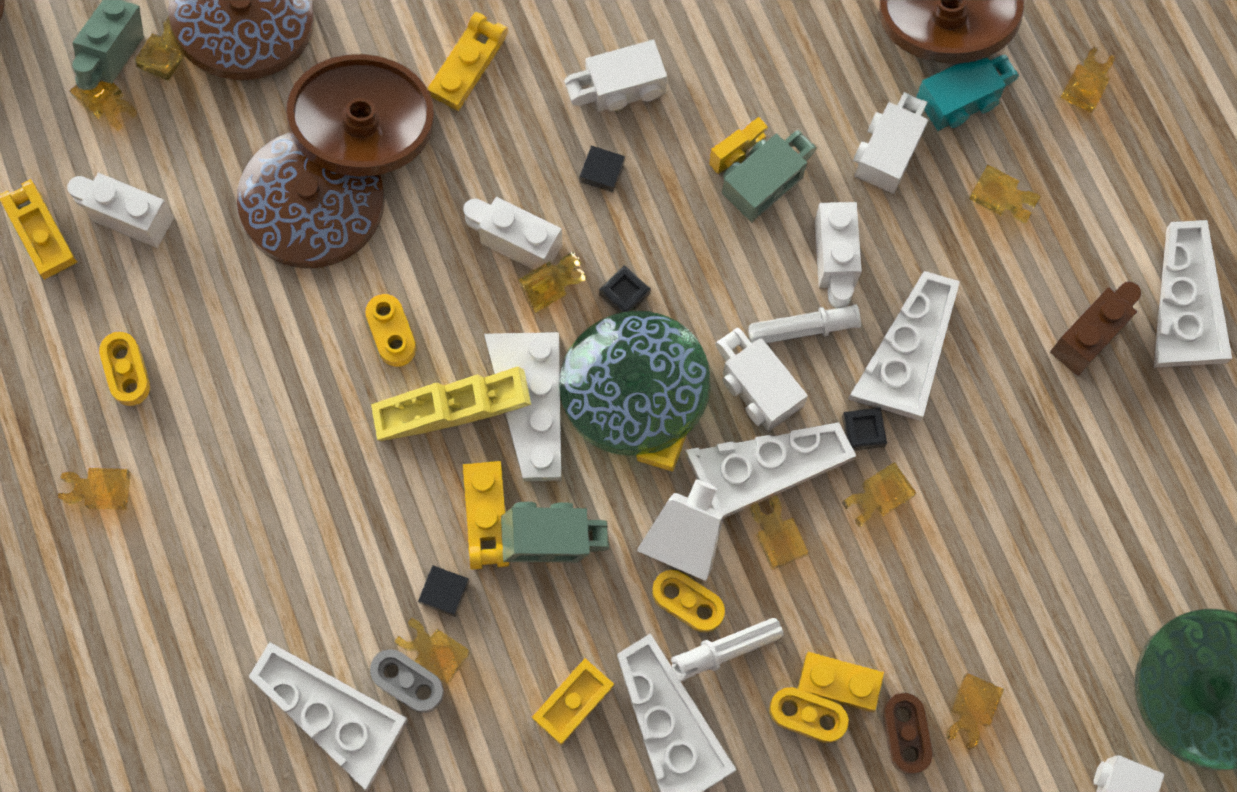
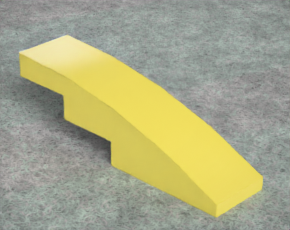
M517 366L487 377L477 374L447 385L434 383L371 404L377 440L385 441L497 416L530 406L531 401L525 371Z

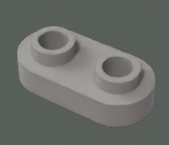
M392 649L384 650L378 653L371 662L370 675L374 683L414 711L420 713L431 712L441 704L444 697V688L440 679L403 653ZM390 665H396L399 669L397 676L394 678L385 677V669ZM423 686L431 688V695L426 700H421L417 697L418 690Z

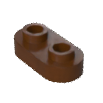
M910 693L896 694L886 702L883 709V720L890 758L898 771L907 775H915L924 771L930 765L933 756L925 709L922 702L916 696ZM898 708H904L908 711V721L902 722L897 718L896 711ZM909 747L915 750L916 760L914 762H909L904 758L903 751L905 748Z

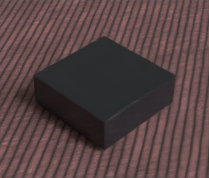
M591 145L579 176V182L614 193L625 163V156Z
M625 265L599 289V295L624 318L651 294V288Z
M881 407L843 412L842 420L845 435L854 451L886 447L887 439Z
M432 565L418 602L421 605L455 617L469 584V578Z

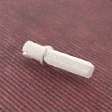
M857 304L830 310H824L823 307H820L818 312L752 323L748 329L749 338L753 344L761 337L766 343L823 334L826 337L829 335V332L861 327V318Z
M771 618L715 642L702 641L701 646L671 658L673 671L680 681H684L709 669L716 671L719 669L720 664L779 640L783 636V629L776 618Z

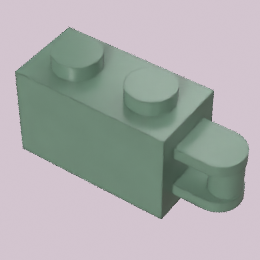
M102 0L72 42L75 53L72 66L76 73L75 81L77 87L83 90H90L95 88L100 80L110 84L113 83L144 38L139 5L123 0Z
M799 130L792 133L785 140L777 133L768 141L762 139L751 149L750 156L741 164L735 162L726 170L723 175L722 194L752 223L803 178L807 165L806 161L815 153L817 147ZM793 147H795L797 150H799L800 153L798 154V153L793 149Z
M518 502L513 504V507L501 516L503 562L578 563L588 556L590 552L609 549L607 521L587 520V508H574L572 503H554L550 505V508L537 507L535 502ZM588 531H592L593 541H589Z

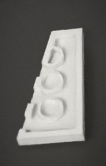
M1207 220L1171 222L1166 229L1154 368L1228 363L1232 359L1208 222Z
M926 271L922 273L848 400L875 408L881 407L882 410L919 421L922 420L960 281Z
M559 332L484 334L494 374L517 366L525 371L531 405L505 413L523 481H561Z
M839 422L794 430L788 434L755 437L754 440L738 443H733L732 441L717 444V446L710 448L685 450V456L697 480L704 481L717 488L710 507L723 513L724 518L844 465L856 457Z
M651 633L619 652L617 659L660 792H704L736 771L734 765L685 687L676 677L673 668Z
M269 642L249 675V678L348 772L355 781L366 791L369 790L408 721L406 717Z

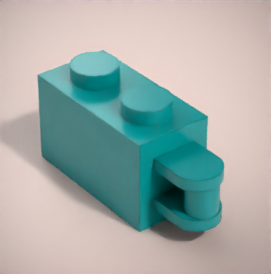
M1006 54L991 60L986 57L973 62L958 63L922 80L916 98L927 102L924 111L937 131L948 126L956 128L966 122L970 115L979 111L984 114L998 106L1005 87L1017 80L1019 74Z

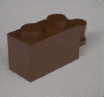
M1134 282L1123 283L1115 292L1108 287L1065 332L1050 353L1079 376L1138 312L1133 306L1141 297L1140 287Z

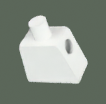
M695 480L688 498L674 493L667 501L637 551L706 581L713 566L724 518L723 513L710 508L717 488L704 481Z

